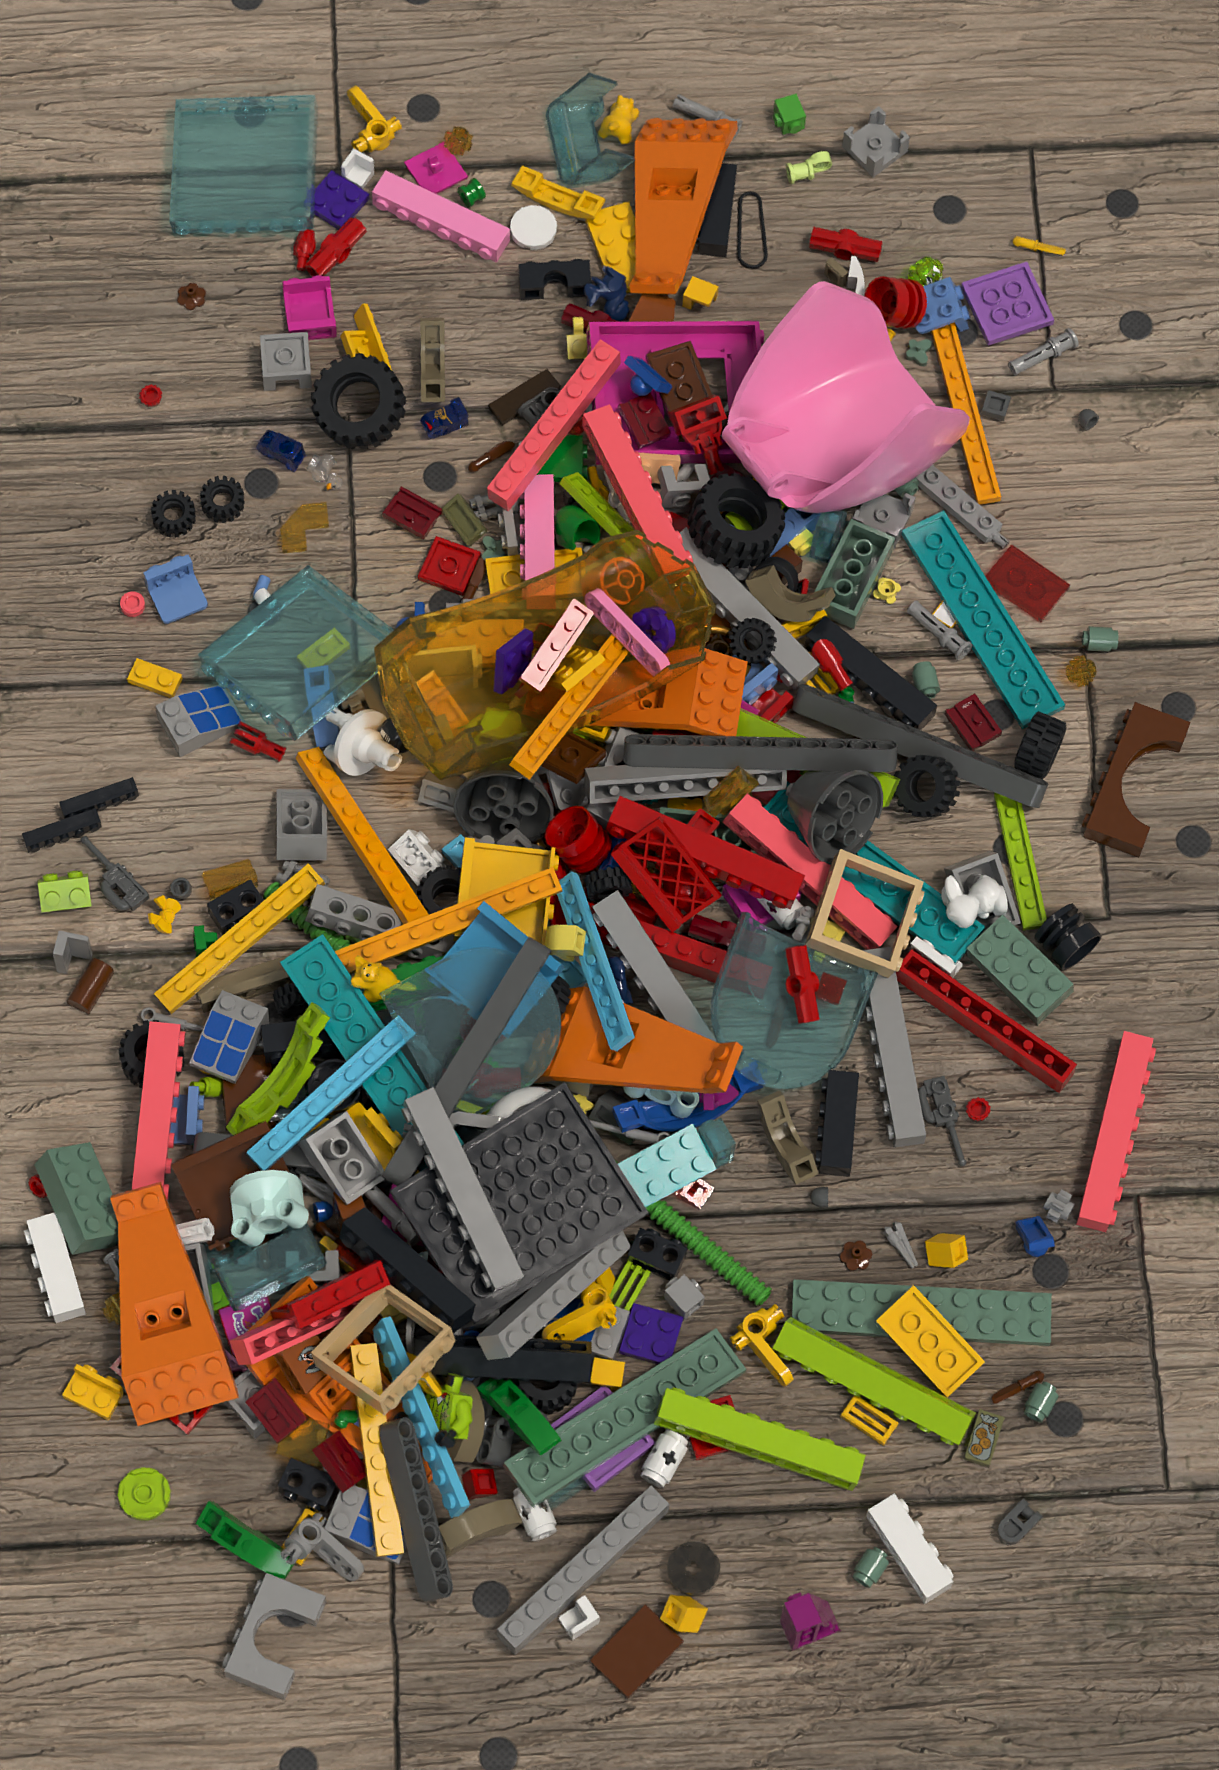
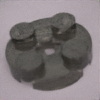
M697 1541L686 1542L670 1555L667 1564V1575L675 1590L689 1596L702 1595L710 1592L717 1583L720 1575V1561L706 1544ZM691 1562H695L697 1567L701 1568V1572L691 1575L690 1571L686 1570V1567H690Z

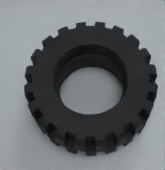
M356 353L355 357H351L349 354L342 356L343 360L340 362L334 359L330 362L331 367L328 370L325 368L321 370L320 375L322 377L320 380L315 379L313 384L315 392H311V401L313 402L311 408L318 425L335 443L340 446L343 444L348 449L354 450L355 447H359L361 450H366L368 445L373 444L374 447L382 445L380 441L384 438L388 441L393 436L391 434L393 429L398 430L401 426L400 418L405 416L406 411L403 406L406 404V397L403 394L402 384L389 366L383 361L380 362L374 356L369 355L365 357L364 354ZM357 382L372 383L380 394V402L376 411L369 418L359 422H349L343 419L337 410L338 399L343 390Z
M732 473L731 476L723 474L719 475L718 478L710 479L700 489L689 511L687 524L690 528L688 531L691 538H695L693 542L698 549L701 548L703 550L702 554L707 558H713L715 563L719 565L721 563L726 564L728 568L738 566L739 569L748 568L749 565L754 567L765 561L773 552L785 528V512L781 509L782 504L780 500L768 496L760 484L753 480V477L748 475L742 477L738 473ZM728 511L742 516L749 522L753 530L745 531L731 526L723 519L720 512Z

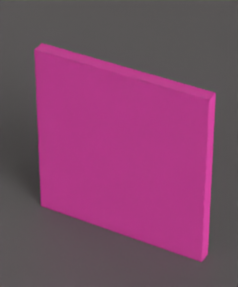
M445 142L404 162L417 184L435 194L468 178Z

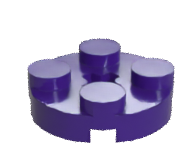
M656 606L644 608L636 612L632 616V621L664 654L668 653V649L673 647L675 643L676 631L672 619L668 620L665 615L667 612ZM652 629L656 631V635L654 636L652 634Z

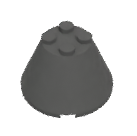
M516 752L492 754L488 761L457 790L454 799V814L460 826L472 837L474 834L480 838L489 835L494 838L495 844H497L498 840L517 828L533 843L542 837V834L553 819L554 810L551 798L537 772L529 780L509 765L516 756Z
M864 770L807 771L795 783H791L786 790L788 810L810 851L818 860L829 862L830 864H832L834 856L840 849L856 854L873 834L870 829L875 818L879 819L882 812L883 791L881 784L874 775Z

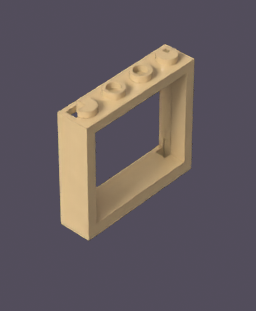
M840 849L833 858L805 945L889 978L895 971L898 972L902 965L903 958L900 955L902 949L905 950L910 940V936L907 933L909 927L912 928L917 918V913L914 912L916 905H920L925 892L921 890L924 881ZM845 866L910 891L889 961L823 935Z
M388 1285L364 1297L311 1352L316 1367L385 1416L399 1404L400 1399L408 1391L415 1388L418 1380L426 1372L433 1369L436 1361L444 1353H448L456 1341L451 1327L400 1291ZM390 1304L436 1337L379 1396L333 1363V1361Z

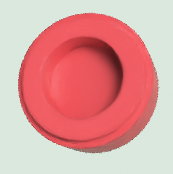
M127 592L120 600L121 610L128 617L141 615L145 609L143 596L138 592Z

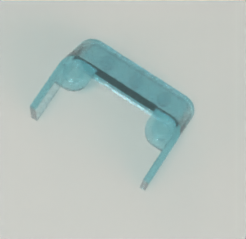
M588 73L548 106L546 120L559 178L562 183L573 186L610 180L635 161L634 156L607 148L601 152L594 122L604 113L603 96L617 86V81Z
M308 1222L298 1229L288 1225L283 1230L282 1235L238 1258L225 1254L216 1260L215 1258L210 1260L212 1269L233 1311L244 1309L316 1272L327 1264L322 1249Z

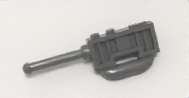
M87 836L81 838L82 844L84 843L106 866L107 872L102 875L101 892L118 910L123 911L130 908L132 911H135L149 899L148 892L136 882L131 872L128 873L126 871L127 869L124 865L121 866L119 863L115 865L113 862H110L92 844ZM117 887L125 895L123 899L112 889Z
M945 1076L924 1080L923 1086L918 1089L923 1119L926 1122L935 1123L936 1127L946 1125L957 1154L958 1164L965 1166L967 1162L964 1159L955 1130V1123L958 1121L959 1113L955 1111L954 1107H956L955 1101H952ZM932 1096L936 1108L933 1112L930 1110L927 1097Z

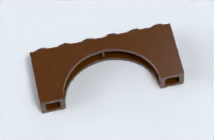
M1135 702L1132 710H1126L1122 723L1126 724L1124 731L1119 729L1114 743L1118 744L1116 752L1110 751L1106 762L1107 765H1110L1108 772L1103 771L1098 785L1102 786L1100 793H1094L1090 806L1094 807L1091 814L1086 813L1081 827L1085 828L1084 838L1139 858L1150 827L1136 819L1127 808L1122 794V777L1128 767L1145 754L1161 750L1180 753L1191 722Z

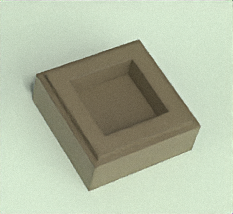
M831 257L826 261L824 275L836 286L842 288L847 284L848 271Z

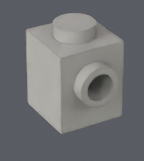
M684 1274L679 1279L675 1277L666 1284L664 1299L679 1316L683 1317V1320H686L704 1305L705 1297L700 1292L701 1287L693 1278L689 1280Z

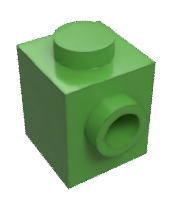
M797 93L774 101L773 120L775 126L780 127L783 135L798 133L805 129L806 114Z

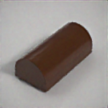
M92 958L67 999V1004L90 1014L114 974L113 968L100 959Z

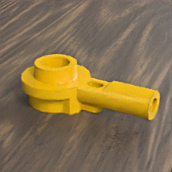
M595 466L589 467L587 471L592 487L608 502L609 491L603 485V482L599 480L597 468Z

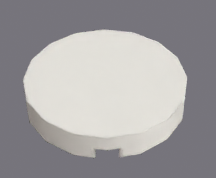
M534 205L522 207L515 212L511 219L510 233L512 239L523 248L539 250L547 247L555 238L557 222L554 215L546 208Z

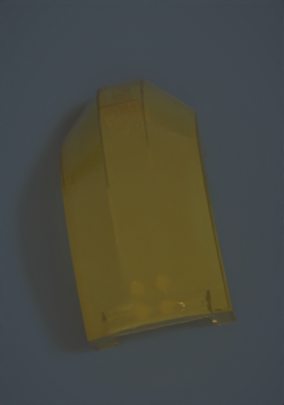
M639 530L602 538L582 556L514 586L462 604L406 619L374 647L382 701L405 748L439 780L474 771L515 757L566 691L545 685L539 694L531 689L523 697L518 698L514 694L522 683L519 681L502 695L495 692L496 650L526 628L533 632L534 648L532 660L570 602L576 599L586 606L585 595L597 588L604 591L631 620L636 612L644 608L656 606L664 609L667 612L665 615L668 620L672 619L675 626V643L673 647L668 649V653L665 654L670 665L666 666L655 676L651 675L629 652L564 736L617 712L686 673L705 660L706 652L704 649L710 638L712 625H710L711 618L715 615L716 605L695 564L687 559L682 561L673 555L674 551L659 542L656 544L645 538L646 534ZM593 615L573 645L599 651L612 633ZM652 629V634L654 636L656 635V631Z

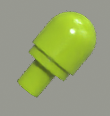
M204 1077L198 1082H190L189 1085L199 1086L200 1095H204V1097L215 1098L222 1094V1082L217 1077Z

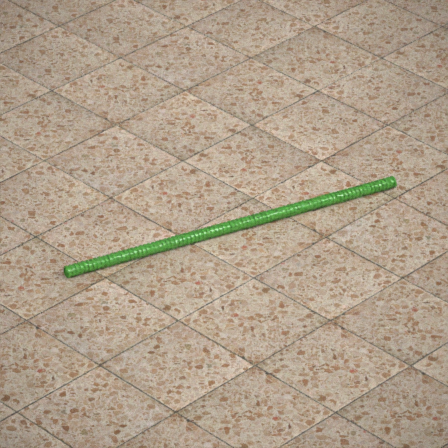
M272 883L265 890L263 899L265 900L280 887V883ZM301 904L286 917L288 920H292L294 925L298 924L299 929H304L305 934H310L311 939H316L323 934L334 951L350 945V941L348 939L344 940V936L338 935L336 931L325 927H317L312 923L306 922L308 906ZM421 1000L398 1006V1009L414 1007L416 1025L418 1027L422 1026L421 1030H425L426 1020L423 1015L425 1011L422 1009ZM459 1036L458 1038H456V1039L462 1040V1044H463L464 1040L462 1039L461 1036ZM461 1046L452 1049L451 1054L455 1056ZM488 1056L484 1061V1063L491 1065L492 1068L502 1067H498V1063L496 1061L492 1062V1058L490 1056ZM514 1090L501 1091V1092H502L504 1095H506L507 1093H509V1092H511V1091H514ZM660 1199L645 1207L651 1215L650 1219H656V1224H662V1229H668L670 1235L674 1234L676 1240L680 1239L684 1245L686 1244L688 1250H693L694 1255H699L700 1260H705L707 1266L711 1265L713 1271L717 1270L719 1276L723 1275L725 1281L730 1280V1285H736V1290H742V1295H748V1300H754L756 1306L762 1305L770 1296L771 1287L766 1288V1283H760L757 1276L753 1277L751 1271L747 1272V1268L745 1266L741 1267L739 1261L735 1262L733 1256L729 1257L727 1251L723 1252L721 1246H715L716 1242L709 1241V1236H703V1231L698 1232V1227H692V1222H686L685 1217H680L679 1212L673 1211L672 1206H667L666 1201H661Z

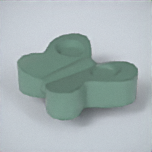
M914 339L910 340L906 359L909 361L914 360L919 366H926L928 362L926 352L931 349L932 342L929 339L919 342Z
M490 536L483 538L482 543L486 549L482 555L484 560L486 558L505 556L501 540L496 541Z

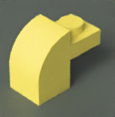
M577 925L548 926L545 946L552 950L550 955H555L563 961H574V956H583L586 931Z

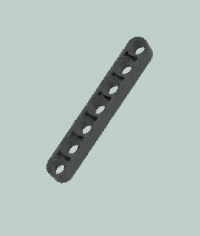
M404 1417L385 1422L379 1430L380 1439L418 1594L425 1602L447 1598L452 1594L453 1583L415 1427L410 1419Z

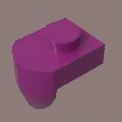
M729 1084L727 1091L723 1093H699L700 1103L704 1104V1110H714L718 1106L725 1105L734 1100L739 1095V1091Z

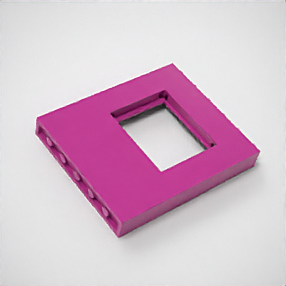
M759 321L589 322L586 330L587 353L589 354L601 339L618 350L621 358L619 367L591 402L592 411L610 404L613 411L617 412L621 418L623 431L629 433L634 452L679 455L681 459L680 464H707L702 453L695 454L693 446L687 442L678 443L673 426H668L671 431L670 437L650 445H644L640 449L638 448L618 409L620 403L624 404L638 397L630 388L631 378L636 373L624 361L628 356L641 358L647 363L646 354L691 341L698 359L724 358L728 411H730L743 378L758 354L761 344L764 343V331L760 330ZM652 389L651 394L664 417L661 396L658 391ZM721 438L723 445L717 447L721 463H741L740 459L724 439ZM595 453L596 465H602Z

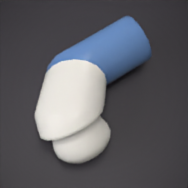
M260 575L253 592V597L260 607L270 610L276 603L275 598L271 597L267 591L271 579Z

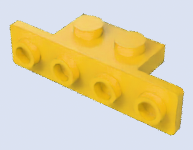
M362 303L354 314L358 330L343 331L340 336L346 354H349L351 357H355L356 353L364 354L365 357L369 355L374 356L380 362L386 363L392 370L388 354L385 352L380 333L376 328L373 314L368 304Z
M358 1102L346 1111L385 1170L403 1138L398 1131L395 1130L393 1132L388 1127L389 1122L382 1113L377 1114L372 1107L366 1110Z

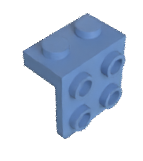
M947 277L923 286L927 297V307L922 321L916 326L919 334L933 331L954 322L960 332L969 329L967 320L970 319V315L966 305L962 306L961 299H964V295L960 285L956 286L951 277Z
M189 554L183 557H174L168 563L154 565L143 572L145 586L163 623L169 624L207 608L208 602L194 575L193 563Z
M759 662L756 664L751 663L750 671L744 682L742 700L752 705L761 694L775 686L778 668L773 663L769 664L766 668Z
M188 1086V1095H179V1098L174 1097L173 1107L178 1108L176 1123H171L170 1133H175V1145H193L195 1134L203 1132V1119H199L200 1110L204 1111L205 1097L200 1095L199 1086Z

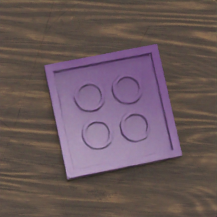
M1028 262L983 275L961 284V289L988 346L1054 324V318Z
M602 1386L551 1424V1426L556 1430L613 1394V1392L607 1386ZM649 1435L645 1436L582 1478L594 1492L652 1449L655 1444L654 1440Z

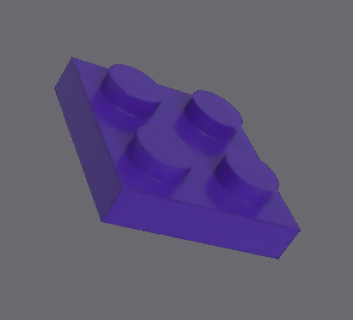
M331 170L305 200L304 208L339 230L351 217H355L370 199L369 193Z
M526 628L496 650L495 692L502 695L520 681L518 679L530 663L534 648L532 631Z
M633 1303L619 1354L659 1365L673 1356L683 1317Z

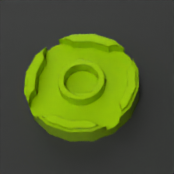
M141 1467L134 1469L119 1484L118 1499L120 1506L128 1516L135 1520L147 1521L157 1518L166 1510L170 1503L171 1491L168 1480L153 1468Z

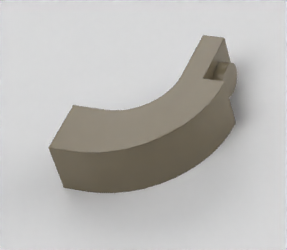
M420 318L421 402H445L444 318Z
M774 565L752 571L745 580L750 593L770 614L786 621H809L817 611L828 608L836 596L832 587L808 594L795 593L781 582Z
M779 1090L757 1100L761 1112L760 1120L766 1136L781 1166L795 1184H799L818 1175L813 1154L804 1145L793 1125L784 1094Z
M433 1374L439 1385L445 1386L447 1377ZM462 1380L460 1391L473 1398L471 1410L473 1420L469 1425L468 1438H454L456 1440L455 1445L447 1448V1451L453 1461L473 1463L483 1439L485 1425L484 1408L480 1394L471 1381Z
M513 1499L484 1504L440 1525L439 1530L446 1558L451 1557L464 1547L490 1536L505 1535L523 1522Z

